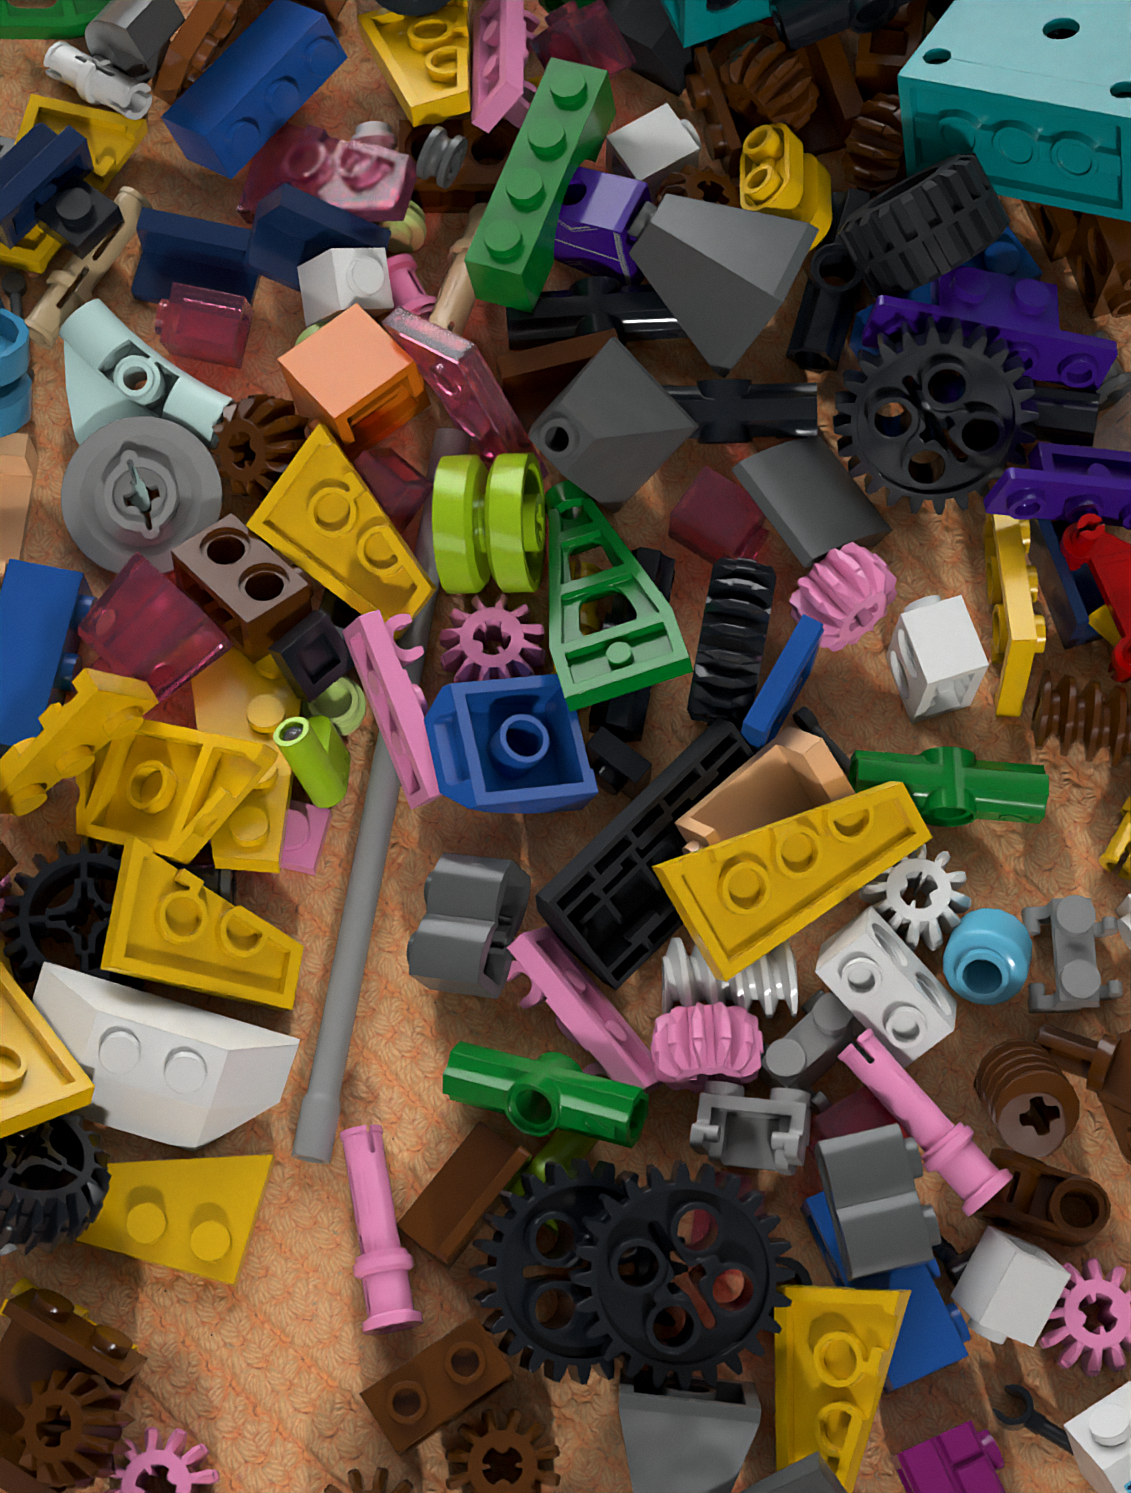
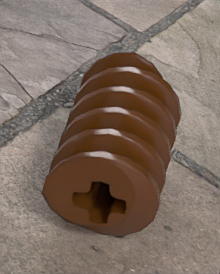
M1045 669L1038 687L1031 721L1035 749L1042 751L1050 737L1056 735L1059 739L1060 755L1067 756L1075 743L1082 741L1084 744L1085 761L1092 762L1102 746L1108 747L1110 766L1117 768L1126 753H1131V704L1128 707L1125 688L1115 686L1103 701L1100 682L1090 680L1081 693L1077 695L1075 677L1065 674L1053 690L1050 671Z
M1024 1038L1006 1040L992 1047L982 1058L973 1086L1004 1142L1017 1153L1029 1157H1049L1062 1146L1064 1140L1073 1132L1079 1119L1080 1101L1067 1077L1047 1050L1039 1043Z

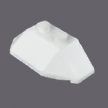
M45 961L32 998L33 1005L95 1085L91 1104L66 1114L72 1116L83 1115L85 1120L192 1152L199 1150L280 1102L300 1041L298 1038Z

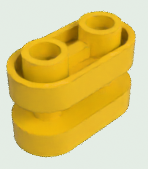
M786 124L761 125L754 129L743 143V151L740 157V205L745 210L808 222L815 226L819 231L809 249L810 251L821 242L831 226L832 198L830 172L813 154L803 153L802 142Z

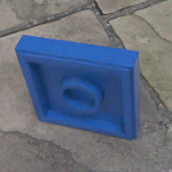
M805 614L799 620L743 721L740 734L754 754L776 737L813 670L825 629L822 628V623Z

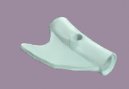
M99 299L91 300L82 305L64 322L59 331V336L64 341L66 392L74 435L79 445L95 431L111 422L129 417L150 416L162 418L186 428L210 449L217 446L219 438L214 433L212 426L224 420L223 407L230 406L235 402L234 399L202 383L168 361L132 332ZM147 380L143 388L133 390L138 382ZM133 466L137 481L135 485L136 495L128 500L134 506H137L142 513H148L152 510L148 488L139 479L137 469Z

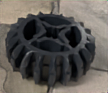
M721 557L712 568L687 706L691 720L707 723V726H710L718 717L733 722L736 728L741 729L743 721L755 700L773 602L776 575L772 566L756 563L757 560Z
M84 835L80 842L79 853L72 854L65 841H58L56 853L59 859L49 864L45 856L34 854L32 860L39 873L32 878L26 873L19 872L16 873L14 878L17 885L25 892L24 895L4 897L3 905L5 908L18 916L7 918L0 922L2 934L14 939L3 948L5 957L14 962L22 961L15 971L17 978L23 984L36 980L33 990L35 992L44 961L54 964L44 956L40 938L53 937L57 943L75 945V955L80 960V971L78 972L124 986L130 983L132 988L145 992L147 986L143 979L100 969L113 904L104 902V894L99 888V879L117 882L122 859L121 849L110 842H106L101 852L97 853L94 840ZM74 884L73 894L68 902L59 907L47 908L58 893ZM92 903L93 909L101 921L92 924L87 944V939L78 926L87 924L88 914H91Z
M63 1114L0 1138V1250L7 1244H14L24 1256L33 1248H36V1246L51 1254L62 1243L72 1245L77 1237L81 1236L84 1230L88 1229L90 1223L96 1221L103 1207V1201L109 1191V1181L112 1175L108 1172L107 1164L110 1155L104 1150L99 1149L100 1134L83 1130V1115L69 1116Z

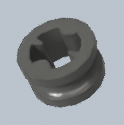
M435 127L427 137L420 152L416 176L423 180L433 176L436 178L439 187L449 188L456 179L467 152L468 139L457 135L454 139L448 138L445 128Z

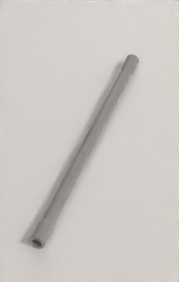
M439 428L434 434L425 479L427 490L414 550V556L437 590L402 638L396 641V645L404 650H410L416 646L423 647L424 654L412 664L402 667V669H406L411 684H417L419 687L440 585L432 534V497L435 473L441 457L445 455L468 454L471 437L467 433L454 428ZM380 729L308 1090L302 1099L291 1157L311 1163L330 1164L341 1110L340 1093L401 785Z

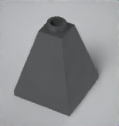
M666 193L657 207L648 201L645 202L627 233L636 238L629 252L631 258L712 370L725 379L783 304L819 229L808 222Z
M611 337L531 424L528 438L563 476L611 512L616 513L692 435L699 425L616 337Z
M620 1368L618 1409L633 1493H731L760 1425L761 1406L755 1382L717 1378V1385L711 1387L703 1377L692 1376L688 1391H682L672 1373H667L660 1388H655L649 1382L648 1371L640 1370L631 1379Z

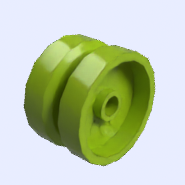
M502 453L495 458L490 471H488L478 454L445 455L440 458L433 486L432 534L436 569L441 586L447 594L479 593L486 587L491 574L503 593L535 592L540 588L546 556V510L543 478L539 461L534 453Z

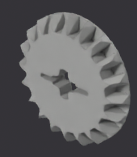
M150 416L129 417L111 422L91 434L79 446L68 463L61 487V507L65 525L75 544L89 559L117 575L141 579L148 576L167 575L170 571L174 570L171 550L220 520L224 496L219 470L205 445L186 428L174 422ZM133 466L137 469L139 479L144 482L146 487L150 490H159L160 497L151 501L152 511L149 512L152 519V529L150 528L148 518L137 506L128 507L127 499L136 495L135 485L137 481Z

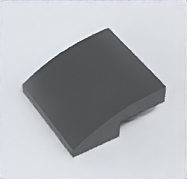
M821 436L796 439L768 448L739 461L731 469L803 567H812L813 563L822 561L829 550L834 548L840 550L844 545L854 542L859 547L876 546L893 531L855 480L850 477L849 472Z

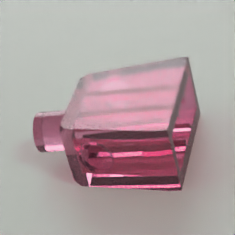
M138 551L130 558L82 620L77 634L100 656L89 669L146 681L159 703L234 646L207 614Z

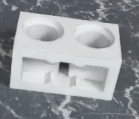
M931 595L907 605L904 613H901L885 656L911 724L970 706L989 666L962 595L946 600H941L939 595Z
M871 905L821 944L815 973L866 1029L871 1028L875 1037L892 1054L903 1069L954 1031L957 1000Z

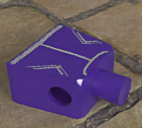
M578 167L568 185L560 209L555 234L554 260L591 276L615 278L621 282L622 286L641 285L645 276L629 255L636 238L628 234L627 231L645 202L652 203L648 184L636 179Z

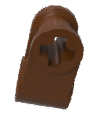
M1003 1148L991 1149L989 1160L999 1170L1007 1168L1013 1175L1012 1179L1015 1180V1186L1010 1202H1007L1006 1198L1012 1179L973 1213L974 1216L997 1227L1028 1233L1067 1247L1086 1245L1105 1227L1110 1218L1111 1204L1107 1193L1100 1184L1089 1178L1049 1166L1034 1157H1029L1013 1150ZM1066 1197H1077L1085 1201L1092 1213L1091 1225L1085 1228H1075L1067 1224L1059 1211L1060 1200Z

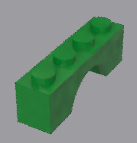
M553 57L550 58L464 259L476 299L533 314L554 263L557 222L568 185L575 171L584 160L596 162L616 115L608 70Z

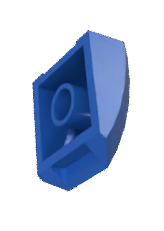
M557 674L450 683L442 686L424 718L439 793L468 809L482 812L519 814L582 810L599 793L594 770L590 769L577 710L569 711Z

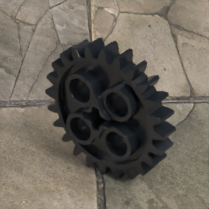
M933 316L927 318L924 334L915 335L912 327L906 321L902 322V340L894 343L888 336L882 332L879 333L877 338L880 353L877 356L863 349L857 352L858 364L863 372L845 369L843 372V383L849 391L835 392V409L842 413L833 416L834 433L842 435L837 440L839 457H851L848 461V471L851 478L866 474L864 484L865 492L868 495L877 492L885 486L886 505L889 507L895 505L902 496L909 497L912 514H916L919 511L924 500H932L936 514L942 515L946 499L954 498L963 511L967 510L969 503L967 493L975 490L980 496L985 498L990 491L989 481L992 478L999 480L1005 470L1009 468L1007 462L1018 465H1025L1027 462L1025 449L1020 443L1027 444L1036 441L1034 425L1030 424L1029 421L1039 418L1036 401L1029 399L1036 394L1032 378L1021 377L1025 372L1021 356L1006 359L1009 350L1007 342L1003 337L986 347L987 334L983 325H979L969 337H966L962 333L960 318L956 317L950 323L946 333L938 332ZM943 369H952L960 373L958 378L948 384H937L930 380L936 372ZM910 375L916 380L934 415L938 419L946 418L949 436L967 454L964 458H958L951 450L947 438L936 419L931 415L924 417L922 400L917 392L903 380L905 376ZM888 403H899L906 407L901 414L894 417H885L877 413L878 409ZM977 417H985L993 421L989 427L981 431H970L964 428L970 420ZM923 450H931L939 454L934 461L929 463H917L911 460L916 453Z
M572 1158L567 1176L560 1163L549 1161L545 1163V1183L534 1174L524 1172L520 1175L525 1193L523 1196L520 1197L505 1190L499 1193L502 1203L508 1210L503 1217L484 1213L482 1218L495 1233L492 1239L473 1240L472 1246L488 1254L487 1264L470 1268L469 1275L487 1281L488 1288L472 1297V1302L483 1308H494L495 1311L486 1318L482 1325L486 1331L492 1334L507 1330L500 1341L498 1349L509 1356H513L523 1349L519 1366L534 1373L544 1362V1377L560 1382L568 1367L571 1380L583 1385L588 1382L592 1365L599 1376L611 1380L614 1379V1359L607 1361L600 1353L601 1347L609 1334L589 1339L582 1328L596 1313L577 1312L572 1305V1301L575 1298L588 1292V1287L572 1283L569 1278L559 1274L537 1275L524 1278L523 1269L530 1265L565 1268L579 1267L582 1265L583 1260L588 1261L571 1249L572 1243H592L595 1236L581 1220L584 1216L603 1221L608 1213L602 1206L598 1196L604 1193L620 1202L626 1197L622 1188L621 1177L626 1175L638 1185L639 1175L635 1172L624 1170L615 1179V1164L600 1160L591 1174L588 1160ZM553 1219L558 1229L557 1242L551 1250L541 1254L536 1245L537 1231L543 1223ZM650 1222L648 1231L657 1247L671 1265L674 1275L677 1276L688 1272V1265L671 1260L670 1252L673 1250L659 1222ZM678 1236L680 1242L686 1243L684 1237ZM634 1246L622 1253L618 1265L633 1262L635 1271L629 1275H620V1277L626 1280H635L642 1277L648 1271L651 1264L649 1249L644 1246ZM554 1289L558 1299L557 1310L550 1319L540 1323L535 1311L537 1300L545 1291ZM662 1309L657 1314L653 1326L655 1323H659L664 1326L674 1327L676 1322L669 1313ZM624 1351L616 1357L622 1363L624 1362L626 1352Z
M675 1160L671 1179L664 1180L658 1168L650 1164L646 1168V1186L640 1188L634 1181L624 1175L621 1177V1184L626 1196L618 1202L604 1193L598 1196L602 1206L608 1213L603 1221L584 1216L581 1220L595 1236L592 1243H572L571 1249L583 1259L588 1260L587 1267L568 1272V1278L572 1283L588 1287V1292L575 1298L572 1301V1305L577 1312L596 1313L582 1328L589 1339L608 1333L609 1336L603 1343L600 1353L604 1359L610 1361L625 1351L626 1355L622 1370L631 1379L647 1364L649 1382L655 1388H660L668 1371H673L676 1383L682 1391H688L693 1371H700L707 1383L713 1387L717 1385L716 1365L724 1362L732 1371L740 1375L743 1373L742 1363L738 1355L740 1351L746 1348L760 1357L765 1354L762 1344L756 1338L760 1329L780 1334L782 1328L769 1316L771 1307H789L792 1304V1300L776 1290V1282L794 1278L795 1271L788 1266L776 1263L775 1258L791 1249V1243L785 1238L768 1237V1234L781 1221L778 1215L773 1212L763 1213L758 1216L754 1215L763 1200V1196L759 1192L751 1190L739 1199L736 1198L741 1179L736 1175L728 1174L716 1187L715 1168L710 1164H702L695 1180L690 1179L686 1163L681 1160ZM694 1209L705 1210L709 1218V1229L706 1236L693 1244L680 1242L677 1231L681 1217ZM650 1222H659L675 1255L689 1267H693L688 1272L689 1279L714 1316L715 1324L713 1327H704L689 1296L677 1284L670 1282L675 1277L674 1271L648 1231ZM634 1246L648 1248L651 1255V1264L648 1271L642 1277L635 1280H626L620 1277L618 1261L622 1253ZM730 1269L740 1270L744 1278L743 1289L740 1295L735 1300L727 1303L715 1301L713 1284L716 1278L724 1271ZM669 1306L683 1308L686 1317L682 1331L669 1339L656 1337L653 1332V1322L657 1314Z

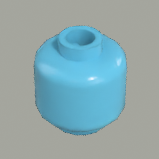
M981 908L968 912L960 919L961 923L953 928L948 937L943 954L944 975L949 986L961 998L974 1004L995 1005L1006 1002L1020 992L1028 977L1032 959V941L1026 927L1014 915L1001 909Z

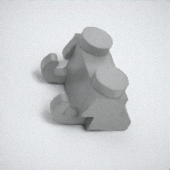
M1079 895L1052 898L1045 906L1026 907L1021 910L1022 924L1026 927L1029 936L1041 934L1040 925L1051 924L1056 992L1045 996L1044 983L1029 984V1013H1077L1082 1008H1099V1001L1123 997V986L1119 980L1107 981V985L1100 986L1101 976L1096 964L1094 939L1117 934V918L1111 916L1103 917L1102 922H1095L1096 912L1091 898Z
M819 989L801 1006V1010L806 1016L782 1039L776 1040L770 1046L763 1043L764 1053L761 1054V1068L759 1069L758 1077L770 1089L791 1088L810 1093V1110L816 1115L823 1117L832 1108V1105L822 1092L819 1091L815 1094L810 1088L840 1060L837 1056L852 1043L868 1063L872 1064L873 1060L853 1039V1036L857 1039L867 1029L833 991L826 994Z
M722 1081L705 1082L704 1093H700L696 1123L692 1124L690 1134V1147L698 1155L708 1156V1161L714 1167H739L776 1171L784 1175H795L797 1165L804 1166L806 1146H809L812 1114L809 1108L810 1093L791 1088H772L770 1100L744 1097L745 1088L741 1085Z

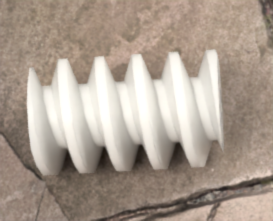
M672 937L665 956H662V1013H670L674 1001H680L682 1007H691L701 1001H707L708 1005L721 1001L726 1005L728 1000H733L735 1006L739 1005L746 1008L749 1013L753 1000H759L765 1017L773 1018L779 1000H786L792 1018H796L798 1007L797 966L788 939L772 949L769 954H765L725 982L715 979L696 944L691 956H688L681 938Z

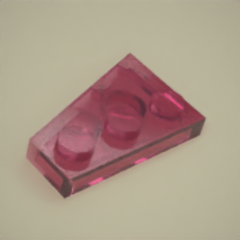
M287 121L255 154L236 211L247 224H253L258 202L286 183L370 222L404 221L417 179V166L409 155L355 138L350 142L330 137L323 128L310 124L306 128L292 125Z
M400 306L381 322L397 344L415 361L420 374L481 451L479 457L488 471H490L495 458L502 453H534L539 461L542 478L544 479L549 474L475 343Z

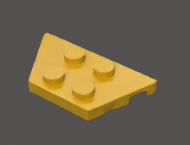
M144 719L143 724L136 731L122 739L111 740L94 753V763L88 769L76 775V784L80 790L79 801L76 805V834L81 837L85 835L93 839L95 843L102 845L110 842L119 849H124L126 839L135 836L154 848L153 853L158 857L188 865L276 762L279 752L264 743Z

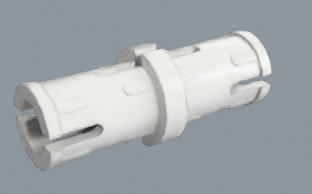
M63 41L54 43L45 54L43 63L48 68L45 70L46 74L75 88L78 95L90 104L107 105L130 120L142 118L149 110L152 102V95L148 93L151 91L150 86L121 73L113 67L110 60L97 55L94 57L89 56Z

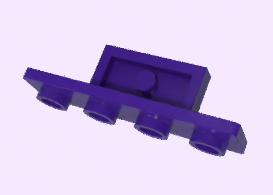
M961 265L931 281V304L887 295L878 296L862 331V345L879 349L877 335L881 332L894 343L902 340V322L906 321L912 327L915 335L924 334L925 323L928 317L933 316L938 332L944 333L947 332L950 323L955 317L960 318L962 333L966 337H969L979 325L985 326L987 334L986 347L1003 337L1007 342L1009 350L1006 359L1015 356H1021L1023 359L1025 372L1021 377H1031L1033 380L1089 391H1096L1100 388L1118 355L1117 342L1114 340L1060 330L1056 284Z
M1038 442L1027 456L1030 469L1014 467L1006 469L983 499L985 512L988 514L1007 515L1018 520L1038 518L1067 521L1072 524L1078 522L1081 516L1092 513L1101 517L1102 521L1099 525L1119 526L1131 530V452Z

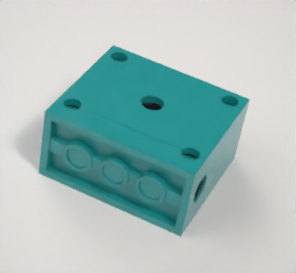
M954 0L897 75L907 177L957 154L975 153L997 195L1131 222V0Z

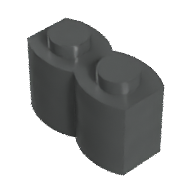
M444 852L439 858L435 869L429 873L424 886V899L427 905L426 914L421 920L417 931L411 935L408 941L406 956L409 964V975L430 990L498 999L507 981L513 955L507 947L514 941V937L524 919L530 894L531 876L513 860Z
M897 1123L818 1141L814 1147L817 1168L831 1215L834 1235L847 1282L927 1264L933 1260L932 1246L941 1244V1235L932 1205L926 1204L921 1206L916 1192L914 1179L923 1177V1166L914 1137L903 1138L900 1126Z

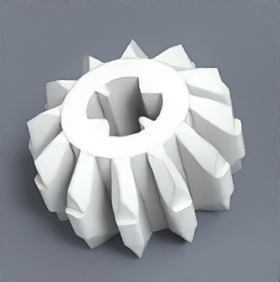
M925 843L911 853L910 859L907 856L874 878L873 882H869L861 887L858 895L865 902L874 904L871 906L895 933L903 936L904 943L913 952L917 947L919 936L932 951L939 949L943 943L942 932L950 935L953 928L961 923L957 914L967 912L971 905L970 897L957 892L967 880L965 872L954 871L946 874L944 870L951 858L948 851L939 853L935 861L932 862L926 859L927 848ZM906 888H914V896L917 895L919 890L926 895L927 900L921 909L915 908V900L912 901L910 906L903 901L902 896Z

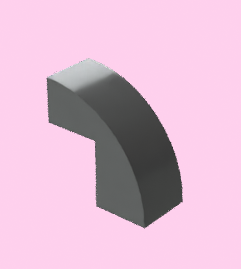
M111 0L87 25L85 40L92 57L96 55L102 56L110 60L113 67L121 73L147 84L162 67L166 52L171 44L169 38L186 19L174 0Z

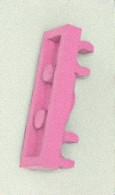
M486 0L473 18L471 123L487 133L494 128L503 116L511 124L521 128L538 89L530 82L524 80V68L529 54L540 43V38L532 34L540 25V20L524 9V0Z
M380 610L358 616L342 633L406 799L412 810L429 804L442 796L439 793L424 718L428 713V705L420 687L417 684H411L406 669H402V667L408 666L424 654L422 646L404 650L399 648L394 642V631H400L413 622L409 614L395 615L384 623Z
M549 926L521 933L507 947L516 960L511 963L506 982L516 979L521 973H525L530 978L532 984L530 993L519 1004L523 1009L540 1005L545 1001L556 1013L555 1020L560 1031L571 1042L581 1045L586 1052L590 1051L596 1058L597 1062L585 1067L582 1071L583 1073L598 1077L604 1074L613 1081L643 1088L645 1094L654 1092L663 1084V1082L656 1079L655 1065L651 1063L650 1050Z

